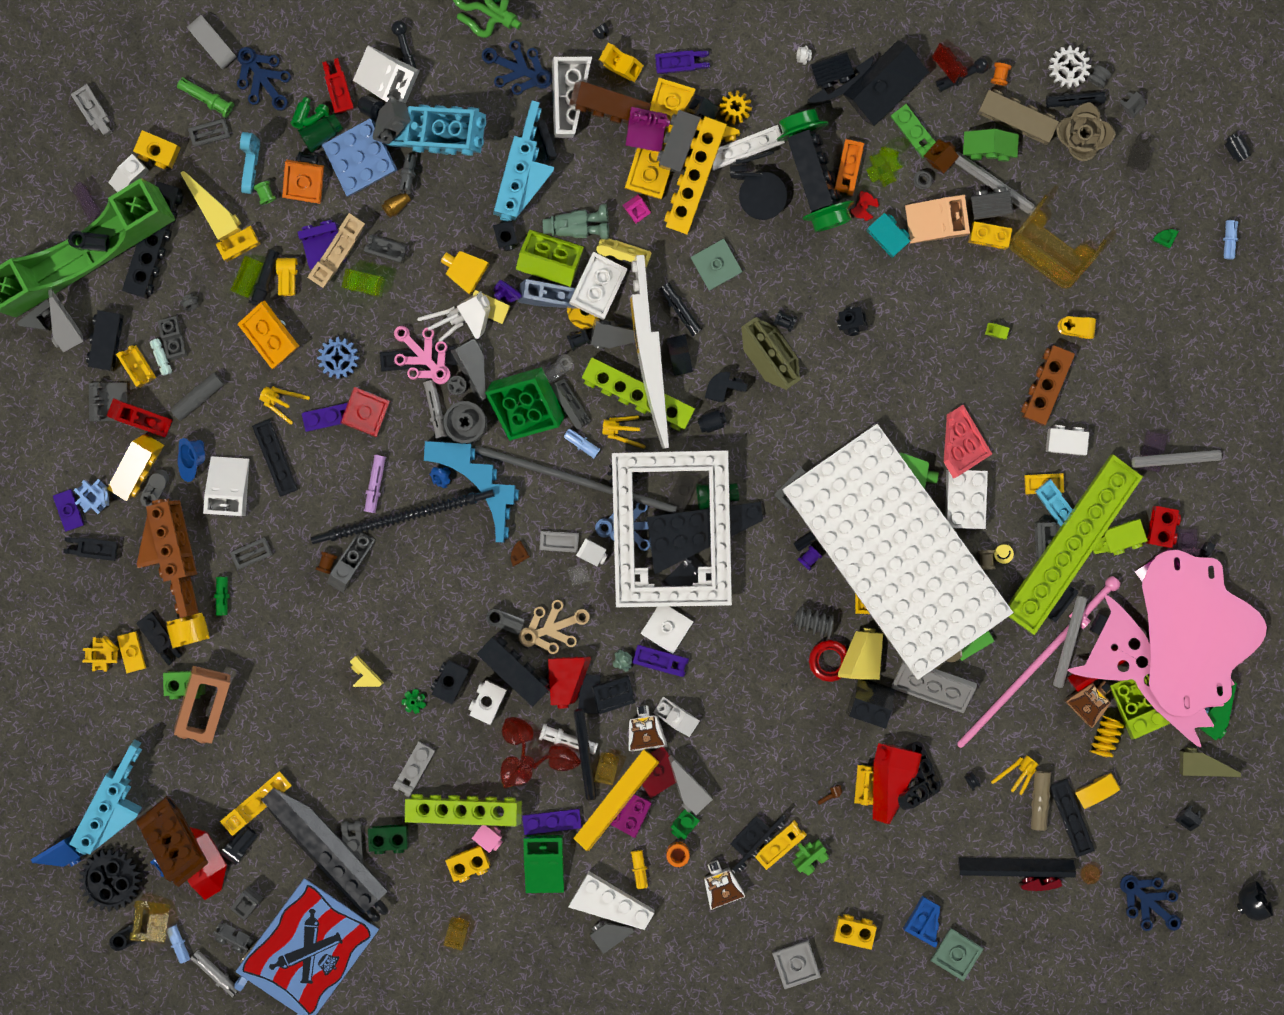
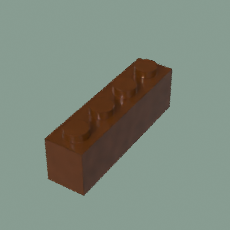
M583 81L575 82L569 104L575 106L577 111L586 113L587 110L593 112L592 115L598 118L609 117L613 123H627V127L631 107L650 110L651 107L650 103Z

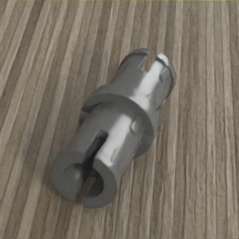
M410 154L405 155L404 167L400 172L401 182L398 190L402 194L405 193V190L406 194L411 193L412 180L416 175L414 170L417 157L415 155H411V159L409 158Z

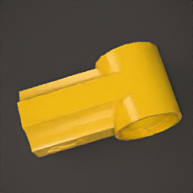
M277 258L276 260L279 296H295V280L298 270H296V265H298L297 258Z

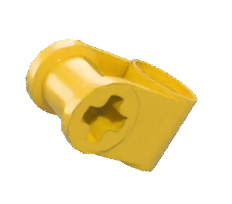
M1067 316L1058 322L1057 329L1063 335L1094 339L1096 319ZM1067 322L1068 325H1071V328L1068 330L1067 327L1064 326V324Z

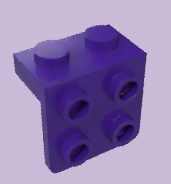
M331 220L323 221L320 223L321 226L313 227V225L304 226L302 231H298V236L303 242L308 266L311 270L320 261L339 232L338 224Z

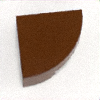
M521 541L515 544L511 552L513 567L530 557Z

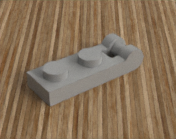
M419 741L396 780L393 789L397 791L399 789L405 793V796L410 797L436 750ZM405 778L411 781L409 786L402 783Z

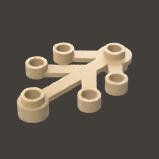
M555 600L552 603V609L544 627L536 630L540 618L545 615V609L537 607L534 610V616L529 628H524L520 632L519 641L526 647H531L534 644L548 650L551 654L558 652V644L555 642L549 643L539 637L548 635L566 643L568 647H574L577 639L574 636H567L557 630L575 623L580 625L586 624L590 619L589 612L585 609H580L574 616L554 623L559 611L563 608L562 601ZM555 602H559L561 604L560 609L554 608ZM537 609L543 610L542 616L536 614ZM580 613H584L586 615L585 620L579 619L578 616ZM527 633L532 635V639L530 641H527L525 639V635ZM569 638L575 640L573 645L568 644L567 640ZM550 645H556L557 650L555 652L550 651Z

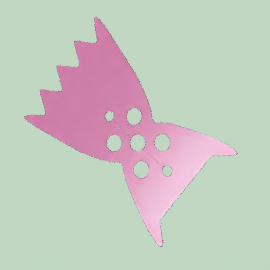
M1105 595L1111 614L1086 664L1070 668L1068 671L1079 676L1123 681L1133 679L1141 693L1155 710L1196 746L1201 747L1195 728L1214 727L1205 708L1191 716L1182 717L1172 715L1160 706L1150 686L1144 683V677L1150 674V643L1144 632L1115 600ZM1137 638L1140 641L1139 649L1132 650L1128 645L1129 640ZM1117 644L1119 650L1113 651L1111 645ZM1139 656L1147 658L1148 665L1145 668L1137 666L1136 659ZM1121 660L1127 661L1129 663V670L1126 672L1119 671L1117 667L1118 662ZM1186 695L1184 697V707L1189 709L1190 698ZM1223 703V704H1219V705H1212V706H1208V707L1224 706V703Z

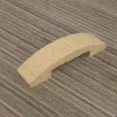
M349 213L330 246L307 278L325 288L351 251L365 223Z

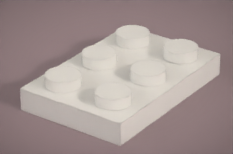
M593 252L569 304L604 320L626 274L627 268Z

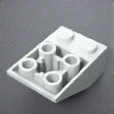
M368 45L353 81L385 101L392 98L406 103L420 70Z
M211 456L204 495L203 514L246 516L249 459Z

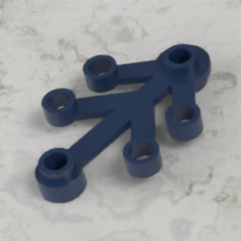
M516 40L510 42L509 48L514 53L518 64L498 56L493 48H486L482 52V59L486 64L496 63L514 71L504 76H497L494 79V84L498 88H502L505 86L504 84L523 76L531 78V80L522 84L515 83L512 86L513 94L518 96L523 91L536 86L540 89H545L552 83V76L549 71L542 69L538 59V51L535 48H530L527 51V57L532 60L535 71L527 68L520 50V43ZM512 44H518V49L513 50L511 48ZM535 51L536 56L530 57L529 53ZM487 54H493V59L488 60L486 58ZM541 76L546 77V81L543 83L539 81ZM503 79L504 82L502 85H498L496 81ZM516 86L521 87V91L518 93L514 91Z
M250 47L240 49L237 58L242 66L237 86L241 90L249 87V82L247 81L249 67L254 72L251 94L248 96L249 103L252 105L259 104L261 83L272 97L273 107L278 111H284L288 107V100L283 95L277 93L267 78L278 79L283 83H288L291 80V75L288 71L278 72L260 69L256 63H267L275 68L279 66L280 59L276 55H258ZM245 54H250L251 58L245 60L244 56ZM272 58L277 59V63L274 65L271 64ZM288 74V79L282 80V75ZM242 80L246 81V85L244 87L240 86V82ZM252 96H257L256 102H251ZM279 100L284 101V105L282 107H279L277 105Z
M1126 875L1120 881V888L1126 893L1127 897L1126 915L1129 918H1136L1138 916V910L1135 908V894L1140 898L1142 920L1140 926L1143 930L1150 931L1153 928V923L1150 921L1149 907L1165 920V925L1168 929L1178 930L1181 926V919L1177 915H1170L1155 902L1158 900L1175 902L1178 899V893L1174 890L1145 893L1140 888L1153 887L1161 889L1164 885L1163 880L1159 877L1138 880L1133 875ZM1156 880H1160L1159 886L1154 885ZM1128 882H1133L1132 888H1127ZM1170 893H1175L1173 899H1169ZM1130 909H1135L1134 915H1129ZM1172 920L1177 921L1175 926H1171ZM1145 922L1150 923L1148 928L1143 927Z

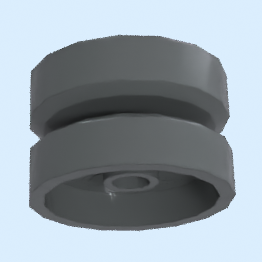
M460 401L451 405L446 411L444 429L447 435L454 441L463 444L474 443L485 434L487 417L478 405L469 401ZM465 419H468L469 426L463 425Z

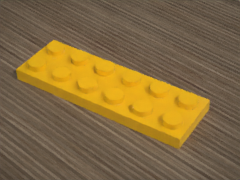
M659 78L651 101L650 111L667 114V119H670L671 122L673 114H677L678 110L685 112L688 103L695 93V88ZM673 125L665 127L664 138L667 132H671ZM666 143L662 144L663 151L665 149ZM637 148L625 189L662 200L670 171L659 167V161H657L659 152Z

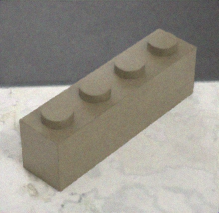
M998 90L987 91L977 114L1045 145L1050 143L1059 121L1055 120V116L1048 113L1043 115L1038 112L1037 108L1030 105L1027 107L1021 105V101L1013 97L1008 99Z

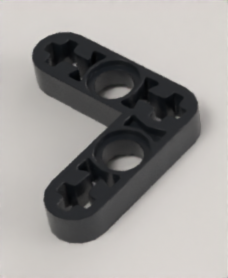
M918 741L906 746L907 750L915 752L916 749V752L921 753L922 756L916 775L919 782L902 792L898 797L899 806L903 810L915 808L937 794L941 789L940 781L923 744ZM921 764L925 766V773L921 769ZM918 789H920V791H921V793H922V797H921V798L918 796V793H917V790H918Z

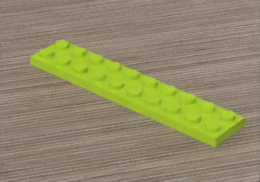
M1111 454L1008 603V606L1013 611V614L1008 616L1010 619L1031 634H1036L1143 476L1115 455Z

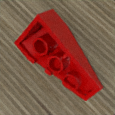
M878 743L874 759L873 820L885 824L891 823L899 808V795L909 789L908 785L911 779L915 778L918 773L921 753L894 745Z

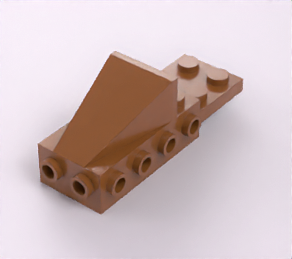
M159 499L151 501L152 505L146 506L147 518L136 564L137 568L160 564V577L163 578L164 582L171 581L172 583L170 589L172 595H175L176 613L179 614L180 618L198 614L199 611L190 577L197 575L180 500Z

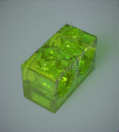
M345 268L341 287L350 291L382 297L385 278Z

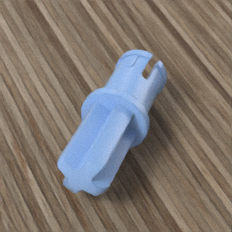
M1227 220L1225 237L1223 238V241H1225L1224 258L1234 259L1236 241H1238V221Z
M568 429L564 435V438L577 446L578 450L581 449L593 459L600 451V448L586 440L587 437L583 438L572 429Z
M177 924L165 929L172 944L171 948H174L179 963L189 961L190 956L184 944L185 940L182 939Z

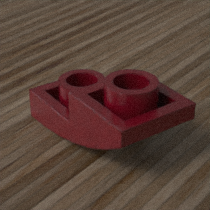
M1038 877L1022 878L1023 882H1020L1019 886L1021 889L1028 891H1045L1059 888L1062 886V883L1058 877H1045L1041 883Z

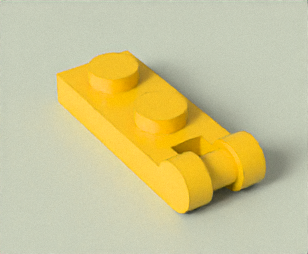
M795 820L773 837L767 845L759 849L760 852L755 858L766 870L806 837L807 834L798 828ZM791 831L795 835V837L792 840L787 835Z

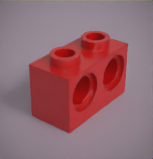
M1153 506L1146 544L1172 548L1176 544L1177 534L1175 530L1181 520L1179 510ZM1165 512L1170 515L1168 523L1162 521V515ZM1162 531L1167 535L1164 542L1158 539V535Z

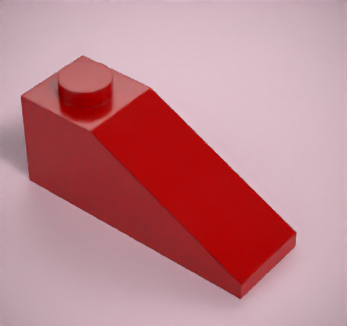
M113 398L107 413L108 417L165 438L172 419Z

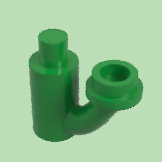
M304 97L302 102H299L296 107L291 125L297 129L312 125L322 117H327L329 115V108L326 105L319 104L315 109L316 114L307 118L311 109L309 106L310 99Z

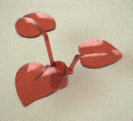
M509 717L505 719L502 727V736L509 744L519 745L522 743V753L520 760L515 756H510L503 761L500 774L504 788L523 785L529 782L532 777L533 768L537 769L546 759H549V766L557 771L572 770L581 764L574 750L562 743L552 745L549 749L550 755H545L535 763L532 757L525 756V742L531 741L534 737L532 727L520 718Z

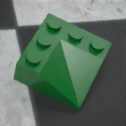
M542 367L492 381L485 392L509 441L558 428L565 418V414Z

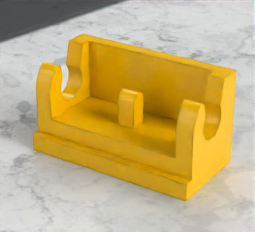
M251 225L216 244L223 260L226 262L261 245Z
M131 345L127 350L116 354L136 387L141 388L157 378L137 345Z

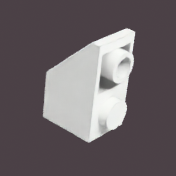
M665 697L661 699L653 712L675 730L688 737L691 736L700 722L693 715Z

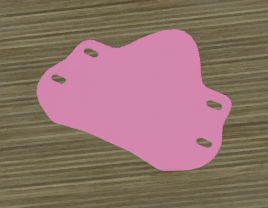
M1181 550L1165 551L1157 555L1151 562L1142 582L1148 612L1150 636L1149 686L1161 707L1172 715L1184 717L1191 716L1205 707L1229 701L1232 695V670L1262 644L1266 636L1267 627L1264 618L1255 608L1226 590L1223 566L1217 559L1195 557ZM1176 557L1180 559V570L1178 571L1174 568V558ZM1209 566L1214 567L1213 579H1210L1208 576ZM1218 683H1221L1223 687L1222 696L1217 695ZM1186 695L1190 698L1189 709L1184 707V697Z

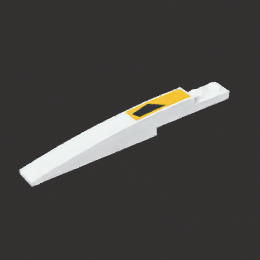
M636 255L634 261H632V272H636V280H633L634 292L637 291V294L630 296L634 335L649 407L662 449L669 448L659 332H651L644 255Z

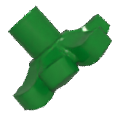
M413 689L412 694L410 691L404 694L406 699H402V705H407L405 710L408 713L413 709L414 713L417 714L420 712L419 708H425L426 703L422 701L426 697L424 694L419 695V690Z

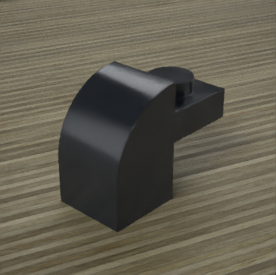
M731 372L718 373L709 381L705 399L723 403L727 388L746 392L748 384H744V380L733 377V381L729 380Z

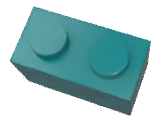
M884 213L866 231L893 258L910 242L908 239L910 235L903 228L900 230L895 225L897 221L892 215Z

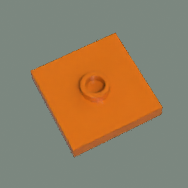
M286 159L282 198L320 204L324 166Z

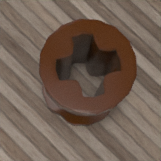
M321 551L322 557L315 569L330 574L334 560L338 556Z

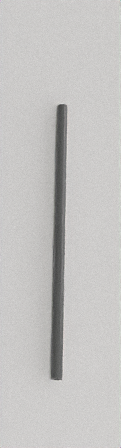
M477 445L475 446V453L613 495L612 486ZM633 493V501L671 513L676 512L677 506Z

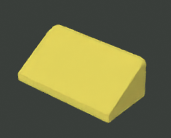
M475 290L473 295L479 293V291ZM485 295L490 303L488 318L503 324L510 306Z

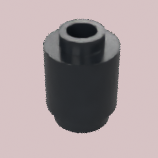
M363 96L358 101L360 112L374 120H377L379 110L385 105L371 96Z
M1235 133L1226 139L1227 143L1224 145L1233 160L1236 159L1237 163L1251 156L1249 152L1251 149L1242 134L1238 136Z
M719 409L697 418L702 433L719 430L725 427L724 423H727L724 412L720 413Z

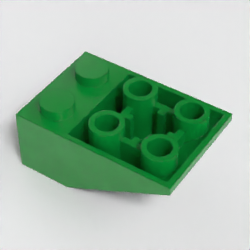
M525 835L523 842L526 893H564L563 835Z

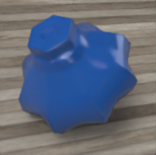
M433 467L429 475L432 478L433 484H436L438 487L447 488L450 482L449 475L451 471L446 467Z

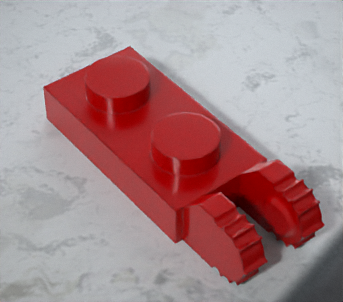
M334 59V65L337 73L330 74V67L327 61L322 62L326 75L324 77L335 114L353 110L354 106L339 59Z

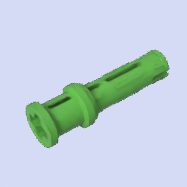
M184 77L177 84L178 89L204 102L210 110L218 111L224 118L229 116L234 107L233 102H227L220 98V95L207 92Z

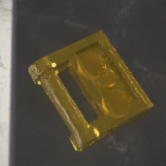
M135 901L134 908H136L130 940L164 944L170 905ZM144 909L149 910L146 934L140 933Z

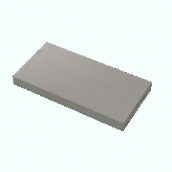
M902 661L891 688L964 713L976 690L977 683L937 669L931 670L917 680L905 662Z

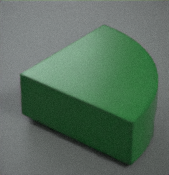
M1174 229L1163 230L1156 234L1152 241L1170 249L1179 231Z

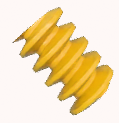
M1102 715L1106 721H1100L1099 723L1103 728L1097 729L1101 736H1094L1098 743H1092L1091 745L1095 750L1089 751L1106 758L1114 757L1110 750H1116V747L1112 743H1119L1115 736L1122 735L1117 729L1124 728V725L1120 721Z

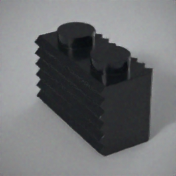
M847 52L810 64V70L817 89H829L833 87V83L839 81L840 84L847 83L854 76Z

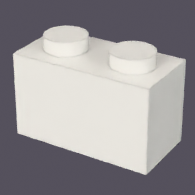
M1053 425V428L1048 429L1046 452L1085 456L1087 455L1089 432H1084V428L1080 427L1065 430V426Z

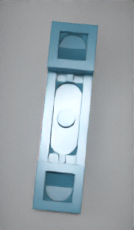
M1049 479L1035 493L1061 527L1072 512V508L1062 497L1055 484Z

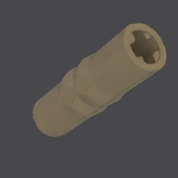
M1035 771L1033 800L1031 804V829L1047 830L1051 772Z

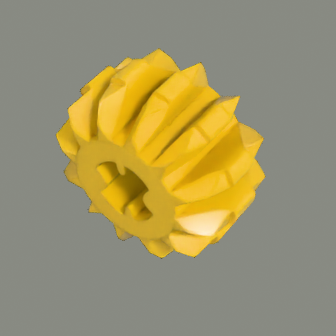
M736 91L733 97L732 92H728L729 99L723 96L722 100L725 103H720L719 105L720 108L724 109L720 114H728L725 117V121L732 117V124L736 123V118H738L740 123H743L742 116L748 119L749 114L747 112L752 111V107L747 106L751 103V100L744 101L746 98L745 93L739 97V91ZM733 103H735L737 106H741L739 107V111L731 109Z

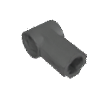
M498 608L490 609L486 616V620L491 626L499 627L517 635L520 634L525 620L501 611ZM492 612L500 614L501 618L498 622L490 620L489 616Z

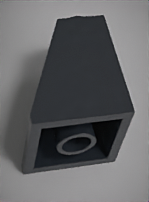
M857 679L846 711L847 715L886 729L893 709L895 689L867 679Z

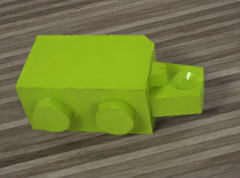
M1135 519L1108 528L1093 549V554L1108 552L1113 553L1115 556L1124 553L1125 548L1132 547V549L1142 547L1143 542H1146L1147 538L1141 520Z

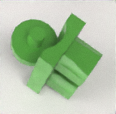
M816 840L813 844L809 842L805 846L799 843L798 847L800 850L795 854L797 857L792 862L800 873L804 872L809 876L815 870L811 863L817 859L822 864L829 857L823 844Z

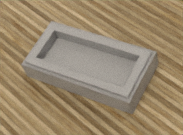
M541 531L539 550L578 553L579 533Z

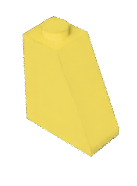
M864 628V632L856 631L838 672V677L880 680L883 633H875L876 629Z

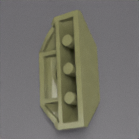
M755 317L741 327L743 350L766 382L787 390L801 380L798 357L775 326Z

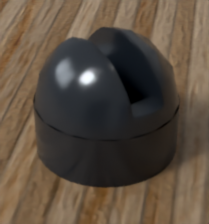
M606 23L601 24L592 31L598 39H604L605 36L609 35Z

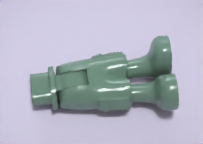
M601 204L599 210L588 214L586 210H575L571 213L559 214L555 217L551 216L549 219H543V234L570 236L573 238H588L589 234H596L603 240L609 239L608 223H601L595 226L587 225L588 222H609L607 204Z

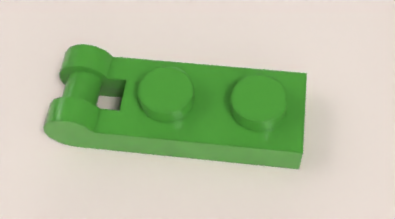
M905 104L890 117L921 158H924V155L936 141L929 135L907 104ZM925 139L927 144L922 147L919 142Z

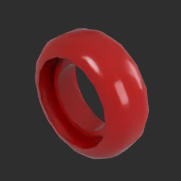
M835 640L819 642L813 647L809 655L810 670L822 681L833 682L840 680L842 677H838V672L848 650L843 644ZM825 650H834L840 655L841 663L835 671L826 672L819 666V656Z

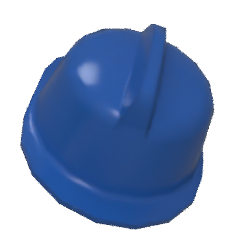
M182 438L179 441L178 468L181 478L186 482H190L195 478L197 467L205 461L204 443L201 440L189 441L186 438Z

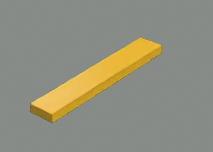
M643 750L573 839L586 851H590L659 764V761L647 750Z

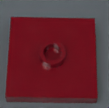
M660 747L650 753L659 761V764L642 784L650 798L676 783L668 759L669 754L664 747Z

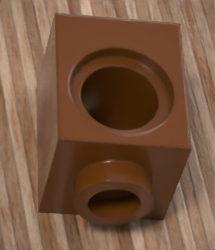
M938 139L924 155V158L934 169L944 174L959 156L954 151L956 148L949 141L945 143Z

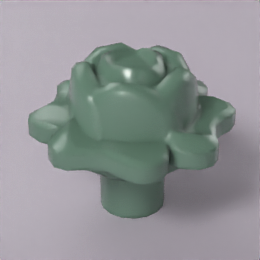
M619 649L618 652H615L613 666L623 669L625 672L629 671L632 668V656L628 652H623Z

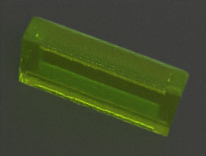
M245 256L230 291L249 298L263 263Z

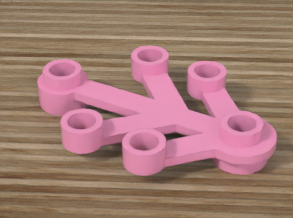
M405 326L397 327L394 331L395 338L399 342H405L418 357H405L403 354H397L394 358L395 363L398 366H404L405 364L427 365L430 368V371H418L416 368H410L407 375L411 380L432 378L437 384L448 382L450 371L445 366V352L448 349L446 343L439 341L435 345V349L438 352L436 365L432 360V339L435 336L433 330L425 328L422 332L425 338L423 351L410 337V331ZM404 330V336L400 337L398 335L399 331ZM427 331L432 332V335L430 337L425 336V333ZM441 344L445 345L442 351L438 350V346ZM399 357L404 358V361L402 363L397 362V359ZM411 371H416L417 375L411 377L410 373ZM439 371L444 372V375L441 378L437 377V373Z

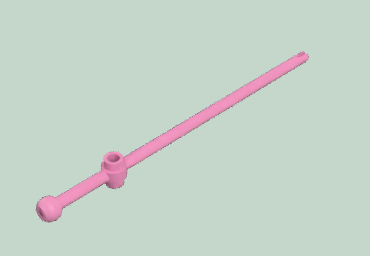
M1114 576L1106 579V586L1085 607L1080 624L1082 629L1091 622L1087 616L1105 598V595L1119 589L1121 583ZM1069 625L958 741V747H964L1066 639Z

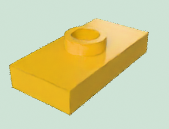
M137 631L117 636L126 673L145 669L146 665Z

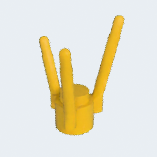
M266 386L262 390L259 400L263 401L264 406L273 410L289 424H293L286 415L273 406L278 403L286 408L290 407L289 404L279 400V394L277 393L309 400L310 397L281 390L274 386L272 388Z
M638 415L619 418L610 417L609 420L604 419L603 435H608L609 439H616L643 449L646 447L638 442L615 435L619 434V430L640 431L639 427L619 426V423H617L639 419Z
M1027 755L1024 759L1020 757L1013 765L994 778L991 783H996L1020 765L1018 769L1023 773L1011 791L1014 792L1027 775L1019 792L1022 795L1033 774L1037 771L1036 767L1038 764Z

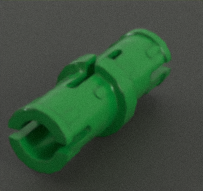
M216 577V594H214V598H216L215 615H228V598H230V594H228V577Z

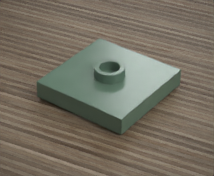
M724 239L690 257L709 291L742 273L740 266Z
M950 927L930 961L964 981L984 948Z

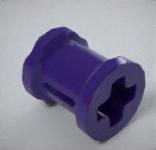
M811 545L808 547L809 550L801 558L797 559L809 571L817 559L822 558Z

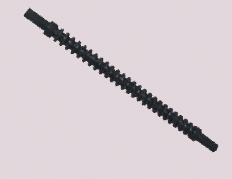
M493 489L476 494L472 492L468 493L467 496L463 495L462 498L458 496L457 499L454 497L452 500L447 499V502L444 500L441 503L436 502V505L431 503V506L427 504L426 507L421 506L420 509L418 507L415 510L411 508L410 511L405 510V513L400 511V514L396 512L395 515L390 514L389 517L385 515L384 518L379 517L378 520L374 518V521L370 519L369 522L364 521L363 524L361 522L358 525L354 523L353 526L348 525V528L343 526V529L340 527L337 530L331 529L328 533L311 537V542L316 544L328 540L336 541L338 538L343 539V536L347 538L348 535L353 536L354 533L358 535L359 532L362 534L364 531L369 532V529L373 531L376 528L378 530L380 526L382 528L385 525L389 527L390 524L395 525V522L400 524V521L404 523L405 520L410 521L411 518L413 520L416 517L420 519L421 516L426 517V514L431 516V513L436 514L437 511L439 513L442 510L446 512L447 509L452 510L453 507L457 509V506L462 508L463 505L468 506V503L473 505L477 501L495 497V492Z

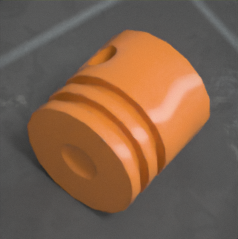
M676 841L668 846L667 860L672 866L682 867L688 862L689 849L685 843Z

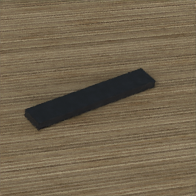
M958 857L959 874L962 876L1076 878L1073 859Z

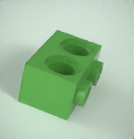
M191 671L164 672V696H169L170 699H181V695L185 693ZM173 680L179 683V689L177 691L173 690L171 687V682ZM205 684L199 685L195 699L205 694Z

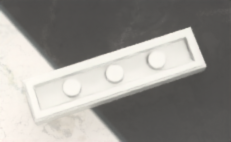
M778 125L719 147L712 170L715 171L736 162V159H745L784 144V141L777 142V138L781 135Z

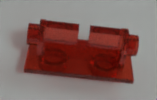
M939 43L932 58L950 80L955 83L958 77L961 76L963 78L968 74L967 68L960 61H956L957 57L949 47Z

